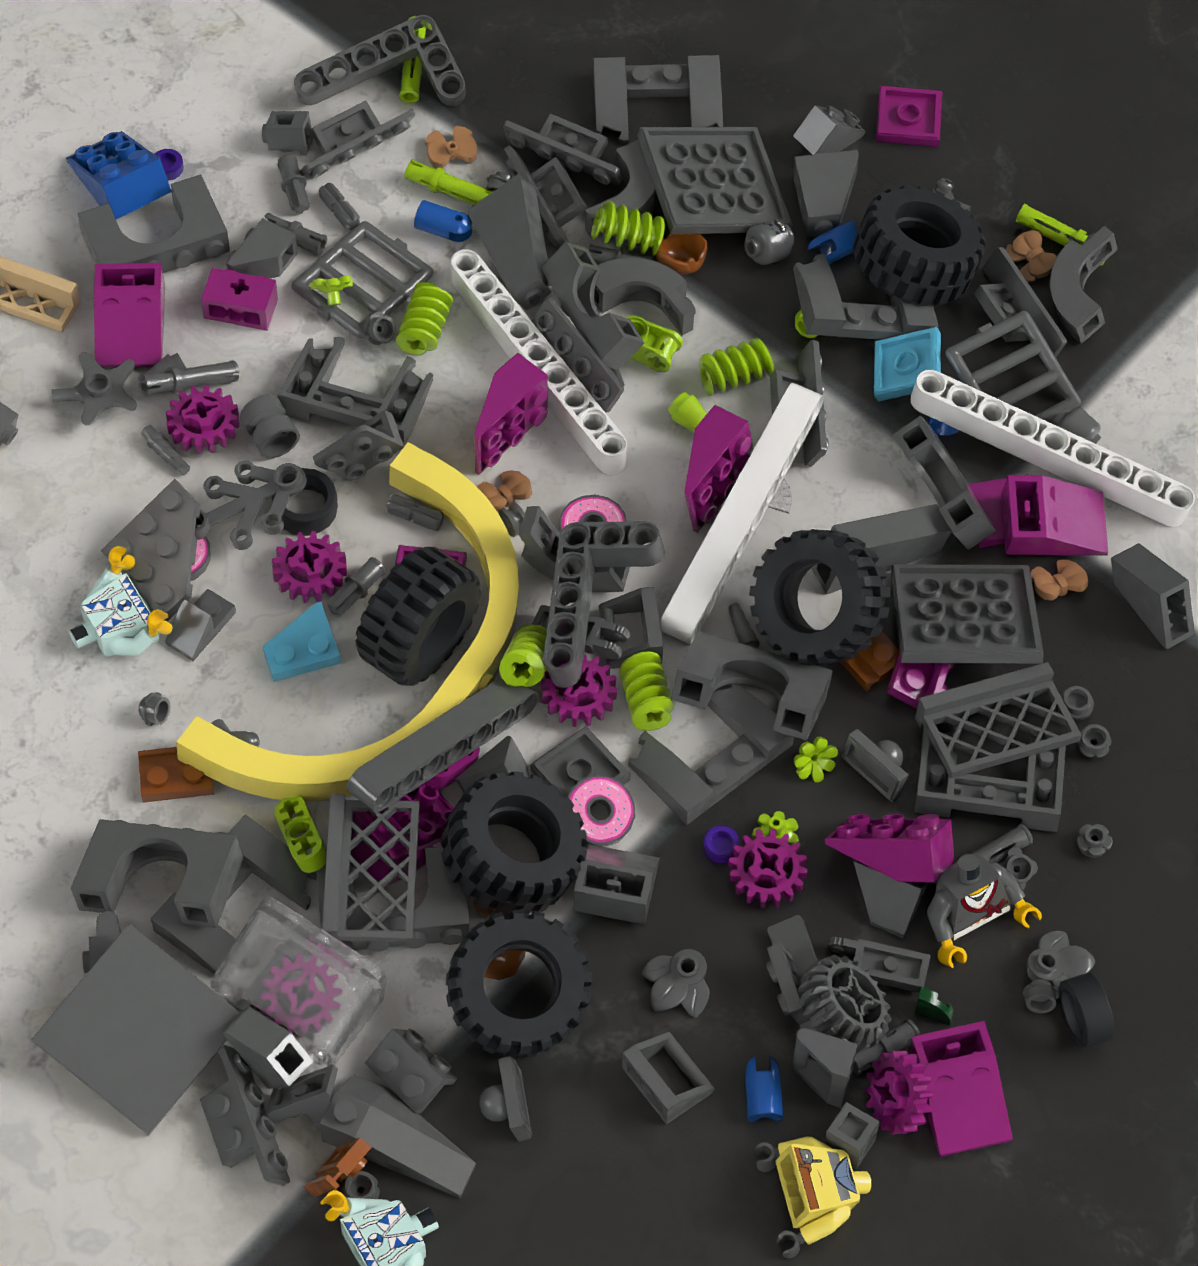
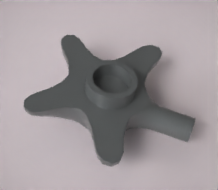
M82 352L79 355L83 369L81 382L72 388L52 389L53 402L79 401L84 403V410L81 416V422L84 425L92 424L101 412L111 407L134 411L136 410L137 403L126 393L123 385L134 370L135 362L132 359H128L115 369L105 370L96 362L91 354Z

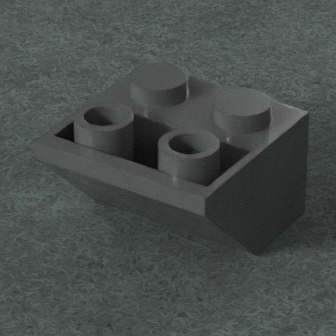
M588 844L586 859L580 863L581 871L578 873L574 888L573 911L645 925L660 858Z

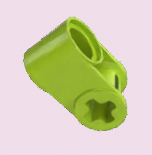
M627 317L631 320L644 341V344L630 359L649 366L658 372L669 371L674 353L679 351L684 344L682 337L671 329L663 328L641 317Z

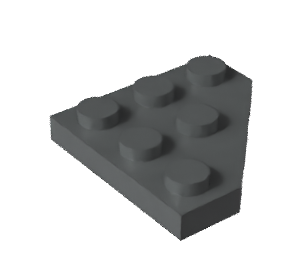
M176 479L166 486L101 550L109 560L108 556L112 548L116 546L126 548V553L122 556L121 561L128 554L134 557L135 564L131 569H122V575L127 573L139 595L153 610L159 609L168 614V618L164 620L167 622L178 612L184 599L189 601L192 598L193 585L190 583L191 567L195 565L196 518H199L200 504Z

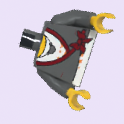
M965 854L959 858L957 867L945 872L937 879L935 896L928 907L927 914L936 941L942 944L938 951V960L942 964L953 968L952 955L956 961L964 964L967 960L965 950L953 945L952 941L1010 911V905H1015L1013 913L1015 920L1027 928H1030L1025 921V916L1028 912H1031L1036 919L1041 920V912L1030 903L1024 901L1023 898L1026 895L1009 870L995 862L989 864L983 856Z

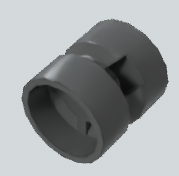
M265 394L252 399L244 406L240 413L241 422L249 435L252 436L259 452L265 458H276L288 453L295 447L300 438L299 431L293 421L285 415L286 410L279 398L273 394Z

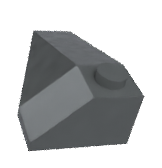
M355 1074L336 1090L320 1122L323 1142L337 1147L361 1137L372 1147L364 1156L366 1160L458 1198H461L476 1167L475 1161L421 1115L415 1113L393 1091Z

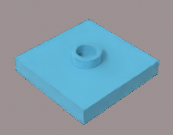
M937 327L875 341L874 396L878 402L912 394L918 375L925 370H935L941 373V333Z

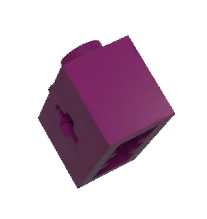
M212 268L201 298L204 318L268 331L278 301L276 280L261 275L253 276L238 273L230 269Z

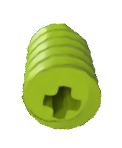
M607 201L599 207L595 215L591 239L595 240L598 234L603 232L604 243H608L612 236H616L617 247H620L626 239L628 240V250L632 251L635 245L639 243L640 254L644 255L647 249L652 247V255L655 256L664 234V219L661 216H656L652 220V215L648 212L640 216L638 209L635 208L628 212L625 205H619L615 209L614 202Z
M429 282L416 283L411 301H409L399 329L400 332L396 337V343L401 350L411 355H423L426 351L437 349L438 339L442 335L441 329L445 326V318L448 317L449 308L452 307L454 301L447 291Z
M754 338L750 340L749 344L744 341L738 343L737 347L733 345L726 347L725 351L719 349L714 351L712 355L709 353L701 355L699 363L700 377L706 393L712 396L714 394L713 385L715 384L720 392L726 391L725 381H728L732 388H737L738 377H741L746 385L750 383V373H753L755 379L759 381L762 380L763 369H765L770 377L774 371V364L765 344L760 339Z
M526 624L519 626L500 661L499 667L501 678L507 685L529 687L541 681L547 670L543 657L547 633L545 627Z
M651 651L634 654L627 658L619 669L632 723L637 729L643 731L661 729L671 721L670 713L674 709L673 700L670 698L671 692L667 687V678L664 676V668L661 666V657Z

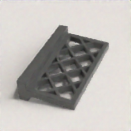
M1049 662L919 698L915 720L920 729L925 727L950 778L1073 744L1081 740L1082 735L1052 681L1054 672ZM1047 693L1052 706L1049 710L1031 703L1033 697ZM1011 704L1021 708L1022 711L1018 719L999 712L1001 706ZM1027 711L1046 718L1042 728L1022 721ZM979 713L989 717L990 720L986 728L967 721L969 715ZM995 720L1014 727L1009 738L990 730ZM1051 720L1064 725L1068 733L1056 735L1046 731V728ZM946 722L958 728L954 736L950 737L939 732L936 725ZM962 729L981 736L977 747L958 740ZM1018 729L1037 737L1034 743L1027 745L1013 739ZM986 739L1005 746L1002 752L996 754L981 748ZM953 748L972 755L970 761L956 765L950 755Z
M330 794L322 921L324 945H339V941L413 942L419 801H396L380 811L384 812L381 815L379 812H374L360 800H346L345 794ZM353 811H369L376 820L361 831L353 823ZM396 812H411V822L400 832L387 821ZM380 825H383L394 837L379 848L368 836ZM352 831L357 835L353 840ZM409 833H410V842L405 838V836L408 835ZM363 841L374 854L360 865L351 856V850ZM400 842L409 851V856L397 866L385 853ZM378 859H381L392 871L381 881L377 882L366 870ZM350 865L355 869L351 874ZM407 867L408 876L403 872V870H405ZM361 875L372 888L358 900L349 891V884ZM396 876H399L408 886L407 891L395 900L384 887ZM379 893L390 906L375 917L364 904ZM348 899L353 903V905L350 906L349 908H348ZM405 901H407L406 910L401 906ZM358 909L371 921L362 930H346L347 919ZM397 910L406 919L405 931H389L381 922Z

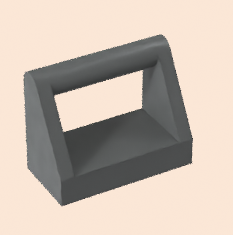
M654 587L636 589L603 602L598 606L600 618H604L605 621L615 623L614 614L641 612L645 643L622 651L618 660L606 659L610 669L620 668L627 658L634 654L648 651L657 653L661 657L662 664L663 640ZM603 636V640H606V641H608V642H612V643H615L616 645H618V641H616V642H615V641H611V640H609L608 638H606L605 636Z
M802 1028L797 1032L792 1068L827 1104L842 1108L852 1076L858 1044ZM809 1054H810L815 1060L808 1059Z
M670 1032L635 1044L623 1052L622 1069L666 1125L710 1096L715 1090ZM665 1049L695 1088L675 1096L647 1059Z

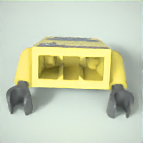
M806 1136L779 1143L777 1148H774L769 1143L762 1142L755 1148L756 1156H770L768 1159L756 1162L758 1170L769 1172L777 1166L793 1228H800V1232L796 1234L792 1231H783L779 1234L777 1244H781L785 1240L795 1242L793 1248L782 1253L784 1258L790 1259L797 1256L800 1251V1244L806 1242L810 1245L835 1232L849 1219L850 1210L860 1201V1194H867L871 1190V1177L867 1171H853L849 1155L844 1150L832 1149L831 1146L813 1137Z

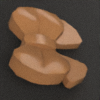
M454 127L453 141L446 142L444 136L437 130L431 132L425 140V145L428 146V159L434 168H444L451 159L460 158L467 163H472L477 159L476 141L472 137V131L465 127Z
M1035 230L1022 233L1013 241V245L1008 244L1006 252L1014 263L1024 259L1027 260L1028 263L1020 272L1028 283H1035V278L1040 279L1051 274L1057 258L1055 254L1043 251L1041 248L1042 236L1040 232Z
M510 470L501 474L503 485L498 489L488 482H482L477 486L497 512L515 502V499L525 500L533 494L530 480L520 471Z
M1058 560L1056 562L1058 574L1053 576L1039 566L1032 569L1030 573L1035 592L1044 600H1054L1058 595H1066L1068 590L1082 592L1088 587L1086 571L1076 562L1070 560Z

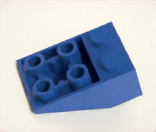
M123 131L111 132L105 135L102 141L93 145L82 146L75 151V154L66 157L68 164L99 206L109 203L115 219L172 192L160 158Z

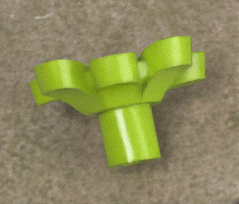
M345 275L339 279H327V281L318 278L309 284L311 290L319 289V292L327 294L328 306L341 305L339 292L343 288L352 287L353 279H351V275Z
M816 737L813 744L808 741L804 742L799 748L800 754L794 757V764L798 768L796 771L801 779H807L811 775L814 782L822 781L824 779L822 770L830 772L834 769L836 763L830 758L838 755V749L833 745L827 746L828 741L823 737Z
M776 811L772 818L765 813L760 815L757 822L761 827L755 828L752 832V839L754 840L756 830L760 829L764 837H769L771 829H775L776 838L781 839L786 833L789 834L788 844L790 846L799 842L798 836L793 833L798 829L797 821L794 818L785 820V815L781 811Z

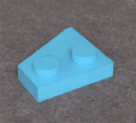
M321 601L311 606L263 646L264 656L273 682L341 663L340 654Z

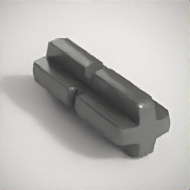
M327 183L319 188V197L330 211L335 212L334 216L345 229L352 230L360 224V216L348 201H343L345 199L334 184Z
M392 494L386 504V511L408 521L412 518L414 519L413 523L428 529L438 531L443 523L444 518L441 511L422 504L416 506L415 501L397 494Z

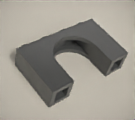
M200 174L171 184L173 205L182 224L173 236L158 243H139L125 236L118 226L109 203L78 213L81 234L94 264L162 263L163 273L230 252L228 231L202 175Z
M698 631L677 669L671 700L705 710L714 691L719 687L729 684L755 686L769 692L779 701L773 731L808 740L825 703L833 671L808 663H800L799 660H789L782 655Z
M99 819L72 883L71 891L79 910L96 913L106 912L107 910L114 913L127 881L137 870L153 862H177L187 867L174 900L181 922L183 924L217 928L241 866L243 855L236 835H230L225 832L212 833L196 831L191 828L179 829L162 827L157 824L145 825L129 823L123 820Z
M425 848L428 890L422 903L414 909L413 942L339 941V945H324L322 921L326 864L317 870L323 953L346 955L355 950L368 949L373 952L387 950L389 947L406 946L407 948H420L430 943L442 942L446 945H454L462 942L464 937L470 932L467 897L460 891L462 886L459 882L454 884L448 874L451 868L444 865L441 855L444 848ZM350 865L351 874L353 872V867ZM353 881L349 884V891L357 898L355 882ZM348 899V908H349L350 906L353 905V903ZM358 909L347 919L346 930H362L371 921ZM403 916L387 917L381 923L389 931H405L406 919Z

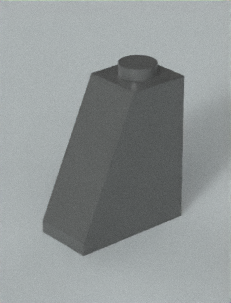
M858 150L796 156L794 158L793 181L806 237L820 236L841 225L857 175Z
M1140 543L1111 557L1114 585L1165 649H1169L1195 635L1188 579Z

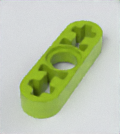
M301 796L282 799L276 805L274 814L292 857L301 871L305 873L321 869L326 864L327 847L309 807ZM296 813L297 817L292 819L291 815ZM306 829H309V830H308L305 834H303L302 836L295 838L296 835L299 834L300 832H302V831H304V830H306ZM312 848V853L308 855L306 850Z

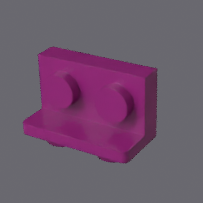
M899 652L886 693L917 709L919 698L946 691L947 686L944 684L946 675L953 668L954 663H901Z

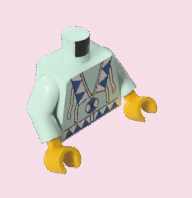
M116 546L111 549L108 557L112 566L108 565L80 605L85 623L69 630L72 641L77 649L96 641L104 656H139L149 646L159 641L158 633L168 635L172 632V624L164 621L168 618V614L159 609L153 610L150 613L127 573L122 575V569H131L135 564L134 557L128 554L121 561L122 556L126 553V548Z
M333 1190L320 1202L322 1205L328 1204L332 1207L325 1214V1218L328 1221H334L339 1215L344 1217L340 1219L342 1235L360 1266H423L426 1248L422 1237L439 1228L437 1220L429 1207L409 1216L400 1200L390 1202L387 1199L346 1198L341 1192Z

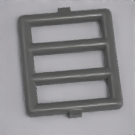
M362 221L292 282L291 287L294 292L315 306L318 315L326 321L331 318L357 338H364L366 336L364 326L366 321L370 320V315L361 323L357 322L337 306H328L327 299L314 289L311 290L309 283L313 282L320 275L326 279H339L344 276L331 266L344 255L395 293L385 302L381 303L354 282L352 287L343 288L342 291L372 312L370 315L381 312L383 315L389 316L412 295L416 283L427 282L433 276L434 271L432 267L409 252L407 244L399 238L393 240L369 222ZM366 236L415 271L416 274L406 283H403L353 246Z
M1021 311L993 326L991 323L980 327L976 331L977 334L949 347L945 352L946 358L959 380L981 392L979 384L1039 355L1048 371L1002 394L997 399L1012 405L1056 383L1065 400L1034 415L1049 423L1064 408L1070 412L1073 408L1081 405L1080 397L1027 311ZM1022 326L1031 341L1030 344L973 373L970 372L962 358L963 355Z

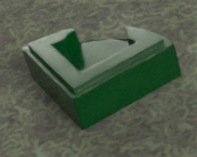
M922 987L915 1014L950 1025L954 1015V1009L951 1004H943L938 1000L939 995L937 992Z

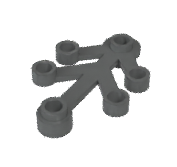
M250 461L239 462L234 469L238 481L242 484H250L254 480L267 483L259 488L224 481L219 476L208 477L203 487L209 498L219 499L225 495L236 499L208 513L200 510L199 518H196V526H201L195 529V537L197 540L203 539L208 534L210 527L244 511L237 527L231 531L230 539L236 549H248L253 543V537L250 532L263 502L273 496L275 497L270 511L262 516L261 523L266 533L270 535L280 533L284 528L282 515L290 496L297 495L306 486L307 478L302 468L292 463H285L277 467L276 470L255 466ZM251 470L248 474L241 475L243 471ZM289 480H294L291 483L285 484ZM220 485L218 489L210 490L212 486ZM277 520L275 525H268L270 521ZM246 535L244 540L237 541L239 536Z

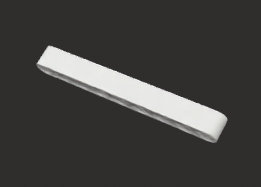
M469 249L459 250L454 253L451 258V278L455 290L510 359L516 353H519L548 375L549 408L596 467L607 475L621 473L626 467L627 440L480 256Z
M925 370L917 377L910 398L911 404L914 409L1077 485L1102 491L1105 498L1166 526L1178 527L1182 525L1194 505V492L1191 488L938 371Z
M795 383L789 385L668 604L660 621L661 632L691 645L698 631H701L816 420L823 404L824 395Z

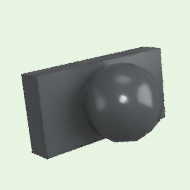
M859 729L854 730L847 738L841 757L889 801H894L900 796L909 775L900 767L903 762L901 748L897 743L890 740H881L874 744Z
M511 1056L500 1058L498 1060L503 1085L493 1084L484 1089L479 1100L480 1111L482 1115L491 1121L502 1122L508 1119L510 1129L518 1142L531 1139L532 1132L521 1069Z

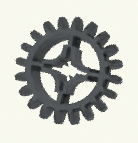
M834 954L831 957L818 960L801 978L802 984L798 991L802 997L798 1002L805 1007L806 1010L803 1016L810 1019L812 1022L811 1028H816L820 1033L858 1044L856 1054L863 1052L867 1048L874 1047L885 1036V1033L889 1031L888 1023L892 1019L887 1013L891 1007L883 999L886 993L879 990L877 986L878 981H874L869 976V970L863 971L858 961L851 963L847 956L839 958Z

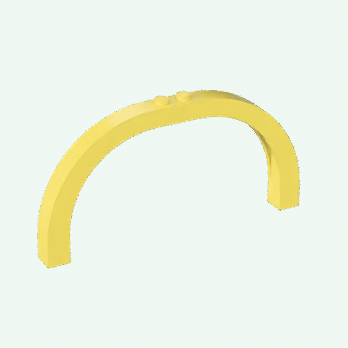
M407 442L390 465L389 485L427 506L441 511L443 516L463 534L480 561L488 589V607L477 636L433 698L408 724L390 736L360 749L323 756H301L283 754L251 745L196 716L176 742L178 760L204 772V775L228 787L261 797L282 800L284 798L301 796L304 801L330 800V794H345V797L352 796L347 790L348 781L359 767L493 683L495 680L494 674L499 668L500 661L511 642L515 627L519 578L516 555L509 533L498 512L487 497L458 470Z

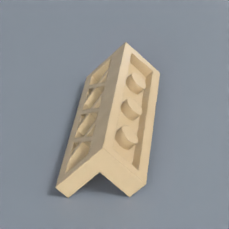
M0 256V286L5 288L7 292L0 295V310L63 333L80 305L77 283ZM29 296L35 299L36 304L22 307L16 305L15 299ZM56 306L65 309L59 320L47 316L44 310Z

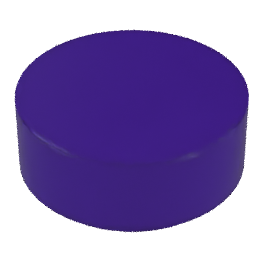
M162 149L154 153L160 158L168 181L174 180L182 174L184 165L183 158L179 152L173 149Z
M715 826L709 829L704 836V854L715 863H727L729 858L735 857L733 855V847L735 845L739 846V837L730 827Z

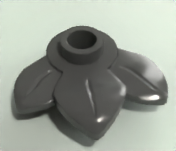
M1052 931L1041 937L1038 949L1029 955L1026 963L1027 974L1032 981L1047 980L1059 990L1061 981L1090 972L1095 964V959L1086 949L1076 945L1070 946L1068 936L1064 931Z
M684 949L674 956L660 955L647 963L642 971V975L649 981L654 982L650 995L654 1012L669 1010L680 1003L693 1018H697L703 1012L709 1000L710 990L704 980L707 973V962L700 952L694 949ZM686 961L695 963V968L690 973L682 971V965Z

